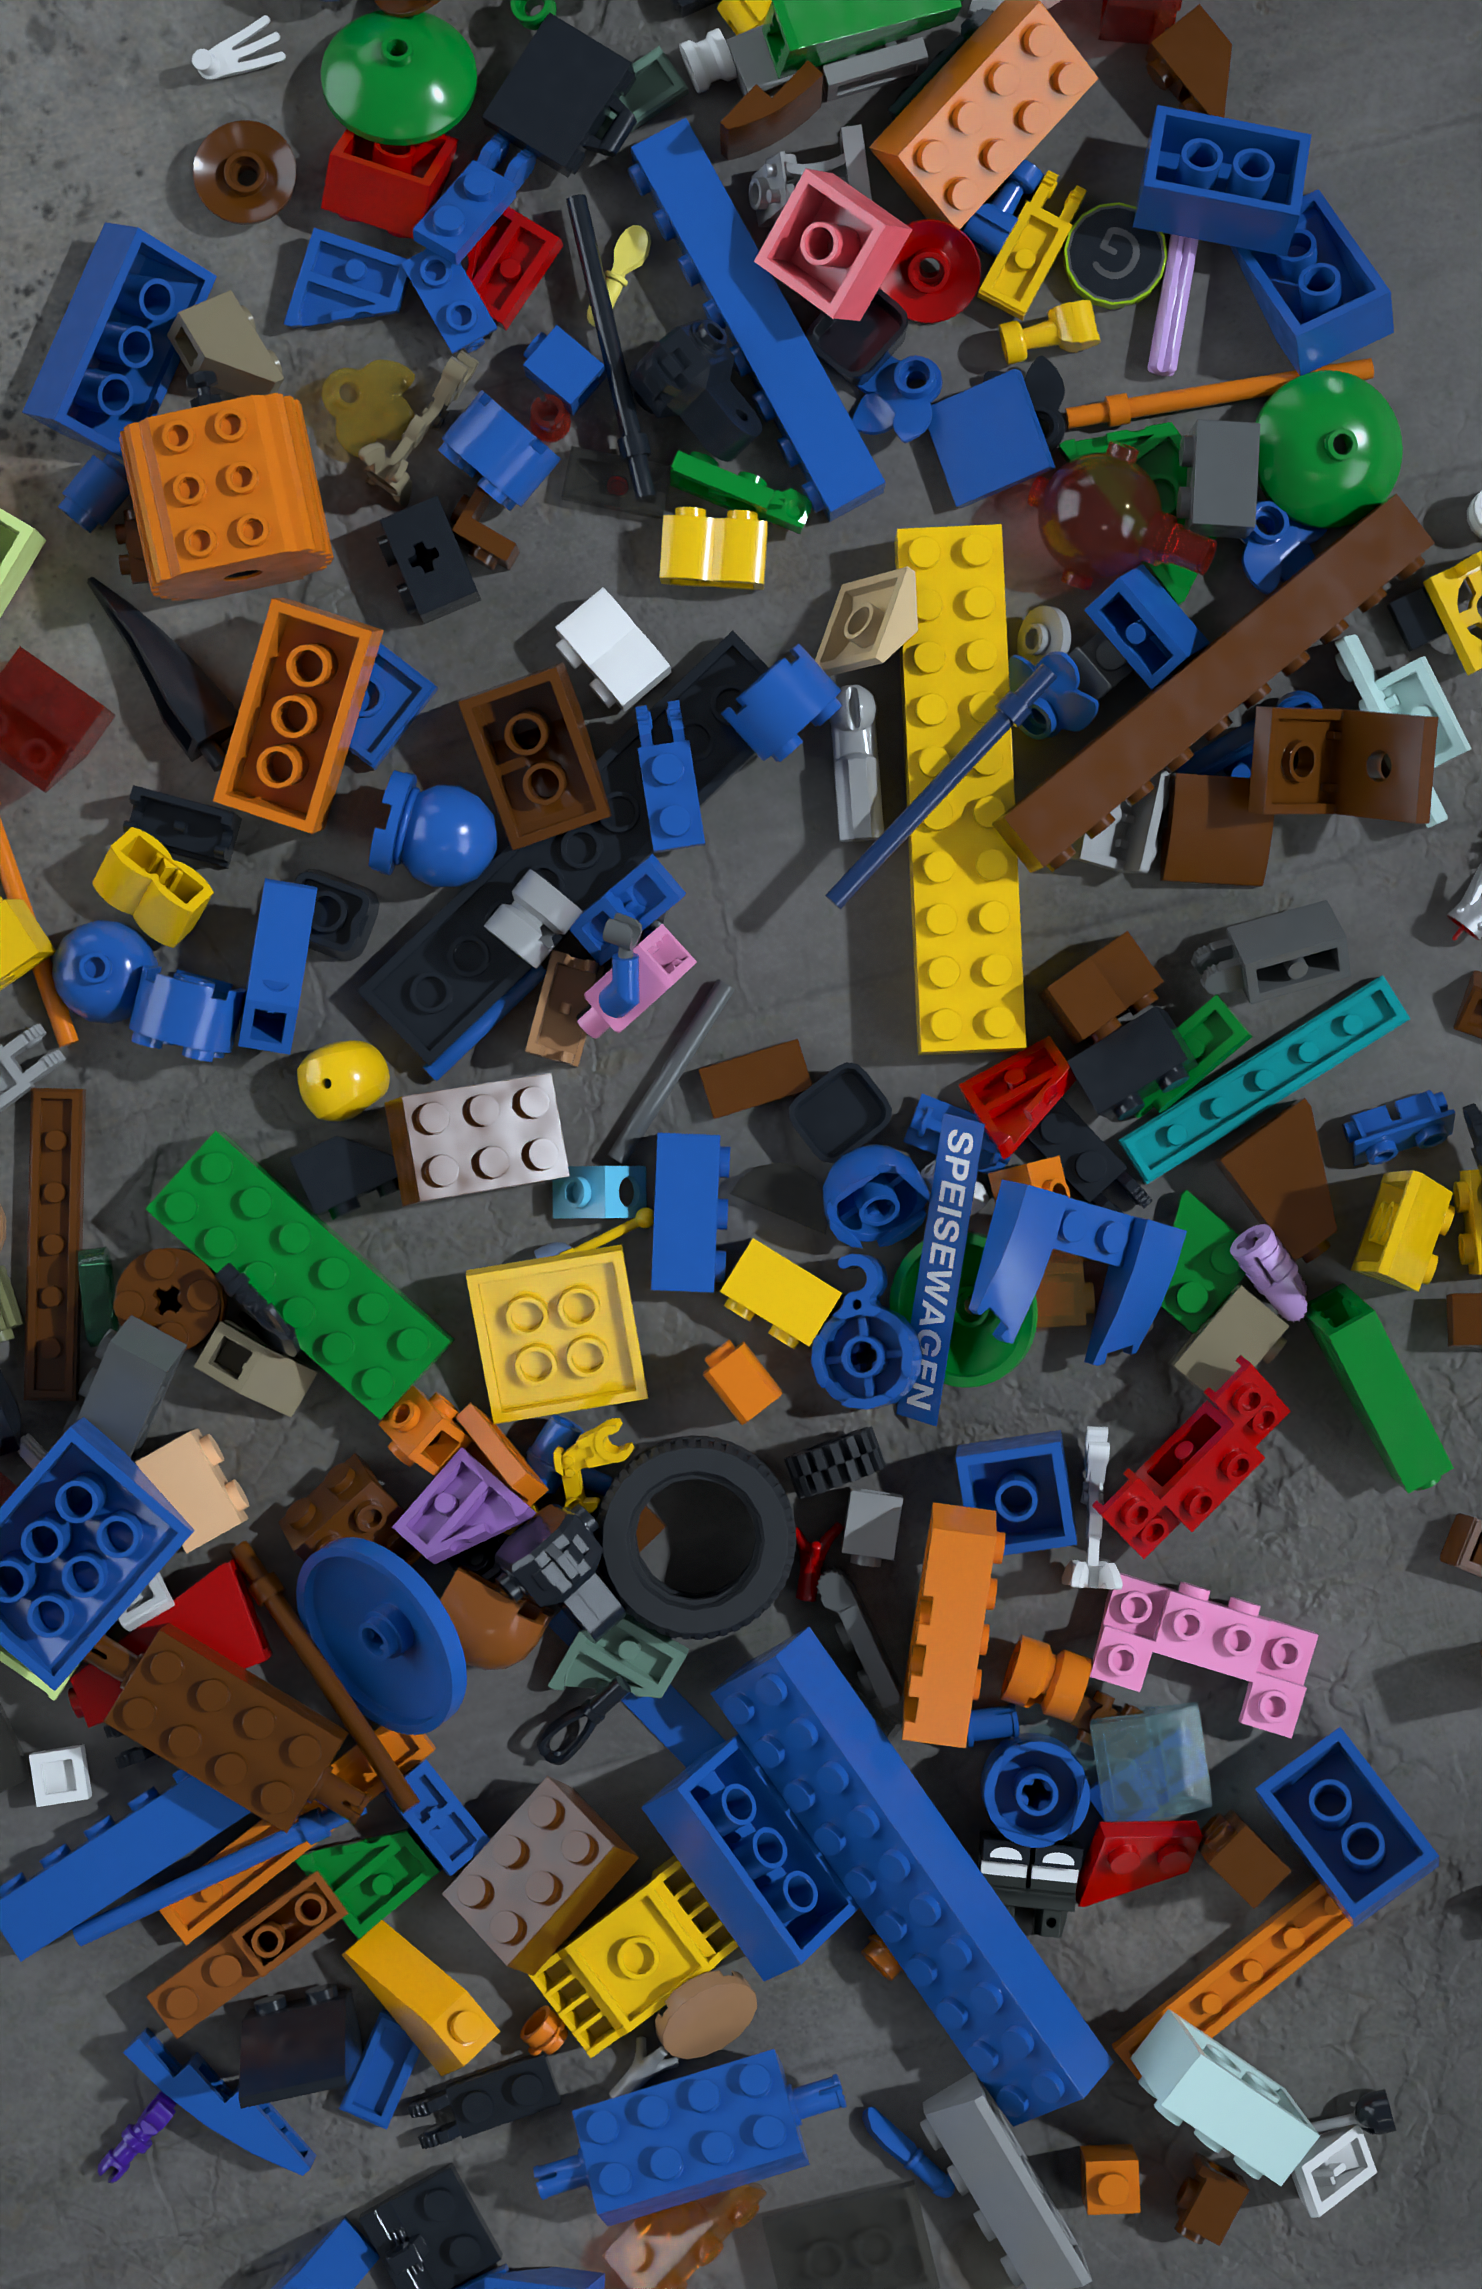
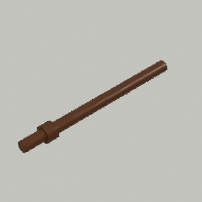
M247 1540L241 1542L230 1550V1554L251 1584L248 1591L259 1607L265 1606L401 1812L404 1814L411 1810L421 1801L284 1597L283 1593L286 1589L275 1572L268 1573Z

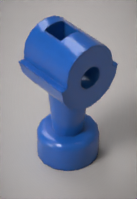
M1024 159L1004 181L1005 183L990 204H983L970 218L963 231L975 247L995 259L1019 220L1013 214L1022 195H1031L1036 192L1044 178L1042 171L1033 163Z

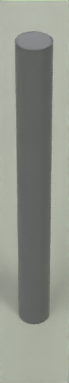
M717 979L607 1155L623 1165L627 1163L734 993V988Z

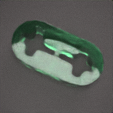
M106 1246L80 1249L78 1253V1271L87 1340L91 1348L99 1346L110 1328L117 1332L119 1331V1321L113 1309L115 1283L112 1260Z

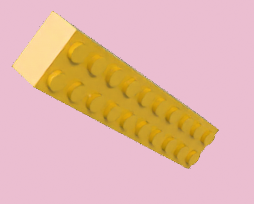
M1002 524L903 528L896 531L894 540L896 569L908 566L915 571L918 631L899 648L907 807L997 712L994 706L1010 691ZM1011 728L908 837L918 1055L1022 1051L1026 1048L1018 857L992 825L995 820L1015 805Z

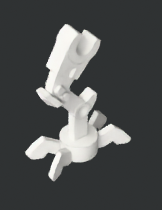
M1087 1426L1084 1462L1086 1482H1083L1080 1499L1081 1503L1087 1505L1086 1562L1070 1560L1062 1575V1584L1070 1585L1073 1588L1121 1590L1123 1586L1115 1563L1099 1561V1544L1102 1537L1103 1517L1091 1506L1096 1500L1104 1504L1103 1493L1101 1492H1103L1106 1466L1108 1465L1110 1443L1107 1442L1108 1427Z

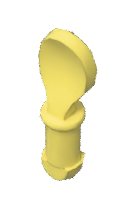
M632 225L625 229L614 248L613 268L611 271L607 270L604 272L612 309L623 287L628 285L625 275L642 266L649 255L651 239L649 232L642 226ZM589 305L587 319L595 327L591 306Z

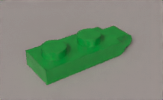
M1215 995L1177 1028L1198 1063V1066L1187 1072L1190 1076L1189 1080L1170 1092L1162 1093L1161 1089L1144 1098V1108L1134 1114L1137 1119L1145 1115L1153 1107L1159 1113L1168 1109L1253 1037L1221 997Z

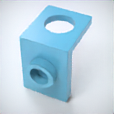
M568 1166L569 1177L553 1180L554 1219L635 1218L639 1209L647 1207L646 1166ZM625 1177L632 1182L634 1189L633 1200L627 1207L622 1204L619 1197V1187Z

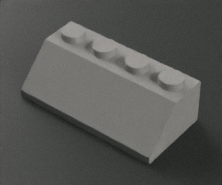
M973 2071L923 2101L922 2105L926 2119L920 2122L921 2128L934 2150L936 2151L944 2147L953 2164L946 2169L959 2193L964 2196L970 2192L978 2204L980 2210L973 2213L987 2240L990 2242L998 2238L1007 2255L1002 2257L1000 2261L1014 2286L1018 2287L1024 2283L1027 2289H1074L1090 2283L1092 2278L1082 2249L991 2095Z

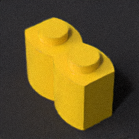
M675 508V515H663L659 576L661 584L764 590L768 522L758 520V513L749 510L727 511V518L706 517V510L702 508Z
M131 827L111 845L92 882L96 891L107 903L124 913L133 915L136 923L148 936L171 948H174L194 929L214 893L208 882L197 871L186 864L173 860L168 850L156 838L134 827Z

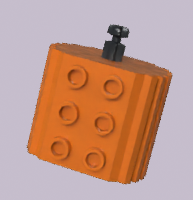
M202 370L186 377L187 389L197 390L198 397L190 400L191 408L147 417L140 422L128 424L124 427V431H120L119 441L153 596L164 600L171 599L172 601L187 599L207 600L304 579V576L322 571L327 568L326 565H331L334 556L302 406L298 399L294 400L290 395L283 397V394L272 393L268 395H250L222 401L221 395L211 394L210 391L211 387L218 384L217 375L214 371Z

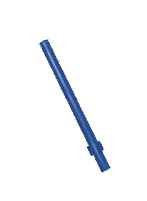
M317 1807L298 1817L299 1822L293 1824L287 1833L280 1830L72 1928L74 1938L79 1946H84L308 1841L310 1845L324 1840L331 1836L332 1829L350 1821L329 1808L322 1811L320 1807ZM366 1807L362 1812L361 1816L367 1814Z

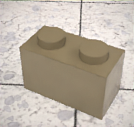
M1236 1285L1195 1334L1189 1337L1168 1362V1365L1201 1393L1208 1387L1216 1392L1241 1367L1235 1361L1240 1355L1247 1359L1254 1367L1261 1360L1266 1364L1270 1363L1285 1346L1287 1340L1282 1334L1288 1329L1289 1325L1242 1285Z

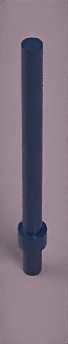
M1041 664L1015 693L1011 691L1006 693L994 706L997 712L828 891L825 896L838 909L841 910L1012 726L1018 728L1032 713L1029 707L1057 679V676L1046 665Z

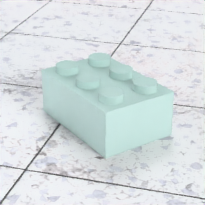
M1170 2009L1165 2012L1130 2058L1142 2075L1138 2081L1139 2084L1157 2099L1154 2107L1159 2113L1177 2126H1180L1185 2121L1196 2128L1194 2134L1211 2150L1220 2153L1225 2148L1235 2155L1233 2158L1235 2163L1257 2180L1262 2175H1265L1282 2186L1320 2137L1285 2088Z

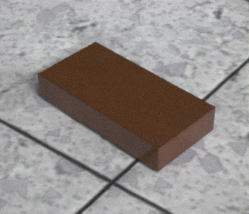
M798 1039L698 1069L714 1120L804 1092L812 1086Z

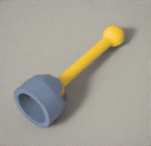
M647 1207L641 1208L637 1211L635 1218L575 1248L564 1242H552L534 1250L536 1258L596 1249L638 1227L649 1228L653 1226L654 1211Z

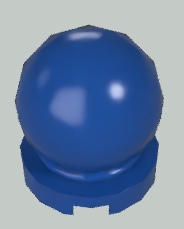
M394 770L382 803L391 805L386 830L375 827L370 850L369 867L379 871L381 874L390 876L395 866L402 863L413 878L431 887H459L477 879L489 866L497 851V831L492 812L478 796L461 786L438 784L420 792V789L416 787V774Z

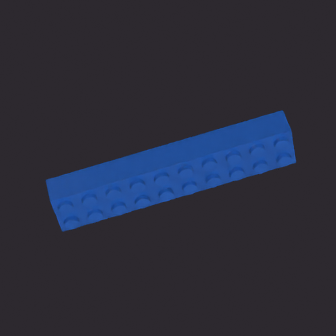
M805 1628L744 1663L710 1694L1012 2127L1084 2099L1112 2066L1114 2061L811 1628Z

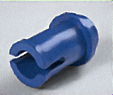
M1009 1703L1005 1706L971 1710L966 1742L967 1747H974L975 1741L1010 1736L1018 1737L1020 1732L1015 1704Z

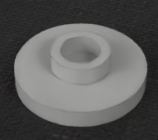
M1038 606L1030 611L1019 630L1017 639L1018 656L1025 658L1036 666L1050 652L1060 651L1068 655L1071 643V629L1066 615L1060 609L1051 606Z

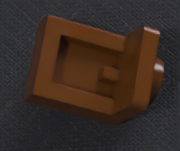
M478 486L471 497L464 494L457 503L450 518V521L455 524L452 529L457 541L470 548L467 556L480 565L494 571L497 564L510 571L520 554L518 546L515 542L479 522L490 502V497L488 493Z

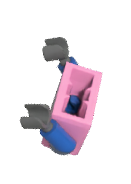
M669 910L651 923L650 928L643 930V938L638 945L637 943L642 933V925L638 920L621 913H616L614 919H609L606 922L603 940L619 946V951L612 956V969L584 993V997L589 1004L576 1016L580 1027L592 1038H599L610 1027L615 1032L620 1033L697 963L664 926Z

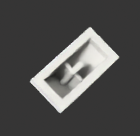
M1356 2123L1320 2134L1318 2140L1291 2175L1303 2205L1310 2217L1316 2218L1322 2216L1377 2173L1363 2131Z

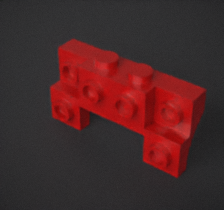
M1242 1355L1235 1360L1241 1367L1216 1392L1210 1387L1203 1392L1217 1408L1206 1401L1135 1473L1129 1468L1123 1473L1129 1480L1104 1505L1097 1500L1091 1505L1143 1559L1180 1523L1193 1532L1265 1459L1256 1446L1291 1412L1276 1395L1275 1389Z

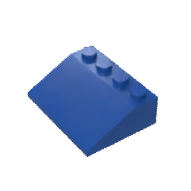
M85 1417L70 1426L0 1508V1645L54 1691L58 1689L195 1531L130 1457Z

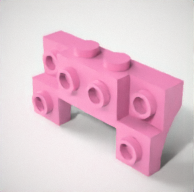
M1120 1573L1123 1582L1122 1589H1109L1106 1598L1101 1628L1092 1659L1090 1677L1140 1692L1152 1652L1249 1681L1238 1721L1242 1724L1292 1739L1307 1689L1304 1686V1682L1319 1636L1318 1634L1258 1615L1261 1608L1260 1605L1239 1598L1230 1597L1229 1604L1225 1605L1209 1600L1210 1590L1181 1581L1178 1590Z

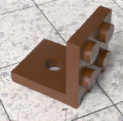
M1256 706L1248 813L1337 814L1415 824H1429L1438 717L1341 708ZM1296 751H1298V766L1294 770L1293 759ZM1387 753L1391 760V771L1385 779L1381 772V761Z

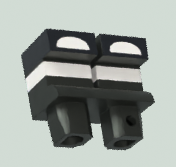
M980 1830L978 1868L1011 1916L1014 1918L1015 1906L1034 1908L1033 1934L1044 1937H1062L1067 1920V1912H1075L1078 1872L1081 1870L1084 1850L1079 1840L1062 1839L1044 1848H1030L1010 1841L1001 1832ZM1027 1865H1029L1028 1880L1026 1882Z

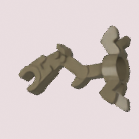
M463 350L460 351L457 358L452 356L449 359L432 395L435 398L434 402L432 401L428 408L423 410L420 417L418 415L414 416L402 437V441L390 458L385 456V446L379 442L369 444L359 450L358 457L367 465L364 470L368 476L365 480L370 486L379 485L393 495V500L403 508L408 506L412 492V481L406 472L408 462L405 460L413 448L418 446L431 429L440 431L449 413L447 411L448 406L452 400L456 401L459 398L464 387L476 371L479 361Z

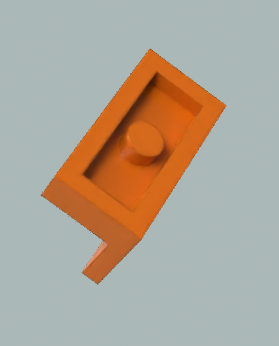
M472 1403L468 1404L456 1416V1419L473 1439L465 1450L527 1505L531 1507L549 1490L498 1425L493 1424V1419Z

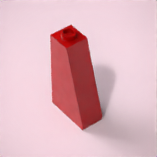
M234 1559L226 1561L174 1600L175 1606L142 1624L118 1642L135 1654L140 1655L141 1652L145 1653L159 1629L170 1623L245 1669L265 1662L273 1655L252 1597L248 1591L242 1570ZM89 1664L70 1678L73 1687L68 1689L69 1701L77 1718L84 1717L88 1728L104 1722L122 1692L120 1681Z

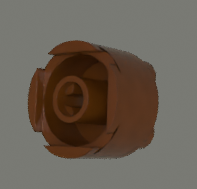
M158 1248L140 1255L126 1267L116 1287L113 1309L121 1327L133 1315L187 1345L185 1350H190L206 1343L211 1338L219 1322L225 1320L228 1309L227 1293L224 1291L225 1287L215 1278L217 1273L190 1249ZM178 1289L180 1293L177 1296V1300L182 1304L181 1309L166 1311L164 1308L166 1300L162 1296L163 1292Z

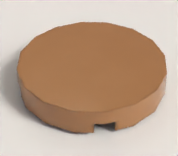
M720 1970L705 1972L689 1979L670 1994L669 1998L665 2001L668 2009L664 2012L663 2016L658 2012L655 2027L656 2035L672 2056L691 2059L709 2055L724 2048L739 2037L751 2023L757 2009V1999L751 1985L741 1973L731 1971L732 1976H723Z

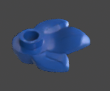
M891 356L868 382L856 386L865 393L852 419L857 431L863 434L878 435L894 428L896 435L903 443H908L919 437L930 425L932 420L931 402L938 397L942 389L943 380L939 367L932 360L922 356H909L902 361ZM915 379L926 381L925 385L920 388L910 389L908 387Z
M1257 501L1256 522L1262 523L1266 527L1268 535L1261 532L1257 525H1255L1250 535L1246 539H1242L1245 547L1241 562L1250 583L1263 594L1269 595L1276 588L1279 581L1284 583L1314 558L1310 544L1321 538L1327 529L1299 524L1289 519L1287 513L1274 502Z
M1060 651L1050 652L1036 666L1021 656L1013 655L1008 662L1009 687L1013 693L1041 664L1046 665L1057 676V679L1029 707L1032 713L1019 726L1027 736L1040 740L1054 737L1062 729L1081 731L1096 717L1099 708L1098 701L1077 689L1080 683V675L1077 665L1069 655Z

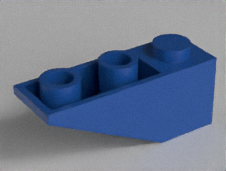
M265 878L240 1021L239 1047L289 1055L291 1053L317 887Z

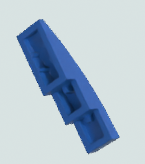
M148 2027L135 2037L123 2053L164 2094L208 2128L248 2152L301 2176L311 2169L317 2155L271 2103H265L241 2109L238 2098L239 2085L232 2091L198 2052L185 2064L181 2065Z

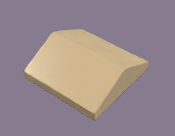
M907 566L842 584L815 658L817 664L828 676L884 663L918 631L915 571Z

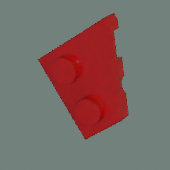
M509 206L467 254L469 264L466 271L493 321L506 331L564 246L558 236Z
M1048 1036L959 1084V1088L978 1121L985 1124V1132L1004 1160L1013 1154L1073 1085L1076 1078L1070 1065L1052 1038Z

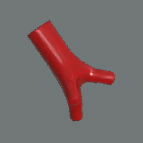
M836 1522L819 1541H814L812 1544L807 1541L800 1528L796 1527V1544L800 1555V1573L795 1596L797 1599L809 1602L816 1601L818 1591L816 1586L819 1584L817 1580L820 1579L823 1562L834 1539L844 1529L840 1523Z

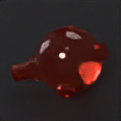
M1110 440L1106 452H1095L1078 456L1062 465L1050 479L1038 476L1033 482L1028 495V505L1038 509L1037 523L1042 542L1052 558L1064 568L1061 581L1083 590H1090L1094 579H1106L1122 575L1138 566L1142 561L1155 566L1161 563L1167 565L1172 563L1204 575L1214 558L1217 541L1185 529L1184 525L1177 523L1176 516L1163 512L1161 498L1156 485L1147 472L1136 463L1140 451L1129 445Z

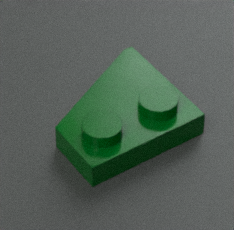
M1184 1190L1178 1199V1208L1173 1227L1186 1230L1187 1233L1161 1308L1187 1331L1195 1334L1235 1286L1244 1278L1246 1272L1241 1269L1238 1261L1230 1253L1231 1245L1239 1235L1188 1190Z
M409 1828L308 1851L295 1860L307 1876L316 1870L321 1873L349 1912L342 1919L358 1939L442 1869Z

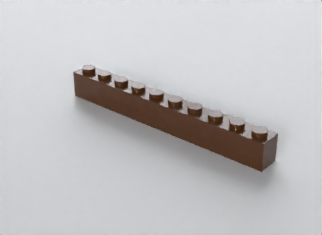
M1397 494L1383 501L995 820L992 825L1030 873L1045 866L1053 872L1076 853L1071 845L1086 833L1090 839H1093L1116 820L1110 812L1123 801H1126L1131 807L1151 792L1155 786L1150 779L1165 768L1171 774L1186 763L1194 755L1189 747L1199 738L1204 736L1209 742L1233 723L1228 716L1229 713L1240 704L1249 709L1272 691L1267 684L1270 679L1280 671L1285 677H1288L1303 666L1311 658L1305 651L1318 640L1323 645H1326L1345 631L1349 625L1344 618L1358 607L1363 614L1380 602L1387 595L1383 586L1396 576L1402 582L1426 563L1421 554L1435 542Z

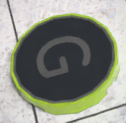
M1120 202L1098 205L1082 214L1068 234L1063 252L1066 274L1074 291L1085 300H1090L1092 305L1111 310L1124 308V306L1132 305L1136 302L1139 303L1147 298L1161 281L1167 261L1165 237L1162 232L1133 227L1135 206Z

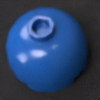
M96 920L76 927L62 939L53 957L52 978L58 996L71 1012L90 1022L115 1024L132 1016L143 966H158V962L152 947L140 932L118 921Z
M869 1145L856 1148L843 1155L832 1165L823 1186L824 1211L830 1229L839 1241L855 1248H863L860 1241L871 1242L877 1240L879 1247H884L908 1237L923 1223L927 1215L924 1207L927 1200L930 1202V1193L925 1180L911 1158L890 1146Z

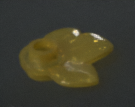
M374 360L360 371L353 368H341L332 372L326 378L321 390L322 402L325 409L335 417L336 437L347 452L358 457L359 450L369 444L376 443L377 438L392 441L402 440L405 431L415 416L408 402L401 397L415 379V374L408 367L390 360ZM342 385H351L355 388L357 399L354 403H347L342 400L339 393Z

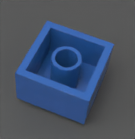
M1061 1430L957 1446L955 1458L963 1506L996 1511L997 1531L1005 1532L1004 1555L1077 1545V1526Z

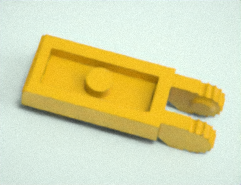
M1050 170L1045 174L1031 202L1026 201L1018 216L1019 220L997 255L977 294L978 298L1022 321L1073 226L1071 222L1087 193L1086 189L1077 185L1069 193L1060 217L1042 209L1047 199L1051 198L1058 184L1057 179L1059 175Z

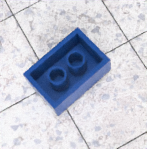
M1157 105L1146 147L1133 227L1287 257L1300 216L1312 134Z
M1341 1727L1255 1788L1259 1802L1353 1928L1439 1867L1438 1853Z

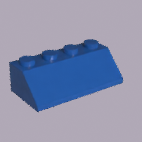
M105 222L22 413L66 437L124 461L119 441L120 431H124V427L128 424L140 422L147 417L157 415L181 358L167 336L178 312L206 301L217 276L138 227Z

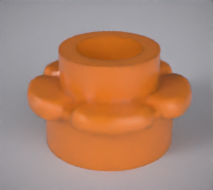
M876 1934L870 1935L868 1937L870 1942L861 1953L881 1975L892 1981L900 1971L904 1972V1970L883 1940Z
M545 2005L529 2017L521 2030L520 2038L530 2046L528 2052L531 2055H539L541 2051L550 2055L556 2052L565 2042L568 2030L565 2028L566 2024L558 2016L557 2012L548 2005Z

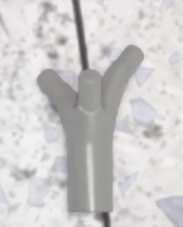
M637 2037L633 2063L626 2074L609 2092L610 2096L615 2098L640 2090L645 2083L657 2074L668 2069L677 2068L679 2066L677 2057L664 2059L669 2052L663 2046L647 2056L646 2037Z

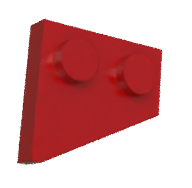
M1197 1821L1099 1822L1077 1879L1075 1894L1078 1907H1086L1188 1873L1203 1838Z

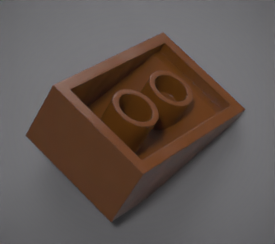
M564 662L469 695L458 702L512 850L611 816L583 714Z

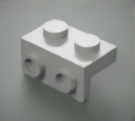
M1161 770L1150 779L1155 788L1131 807L1126 801H1123L1110 813L1116 820L1096 837L1090 839L1085 833L1072 844V848L1076 853L1070 859L1119 873H1148L1150 864L1154 860L1158 849L1156 837L1161 814L1166 808L1169 799L1168 782L1170 774L1167 771Z

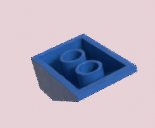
M1319 189L1302 197L1300 216L1287 257L1230 246L1277 343L1300 376L1319 369L1394 333L1390 289Z

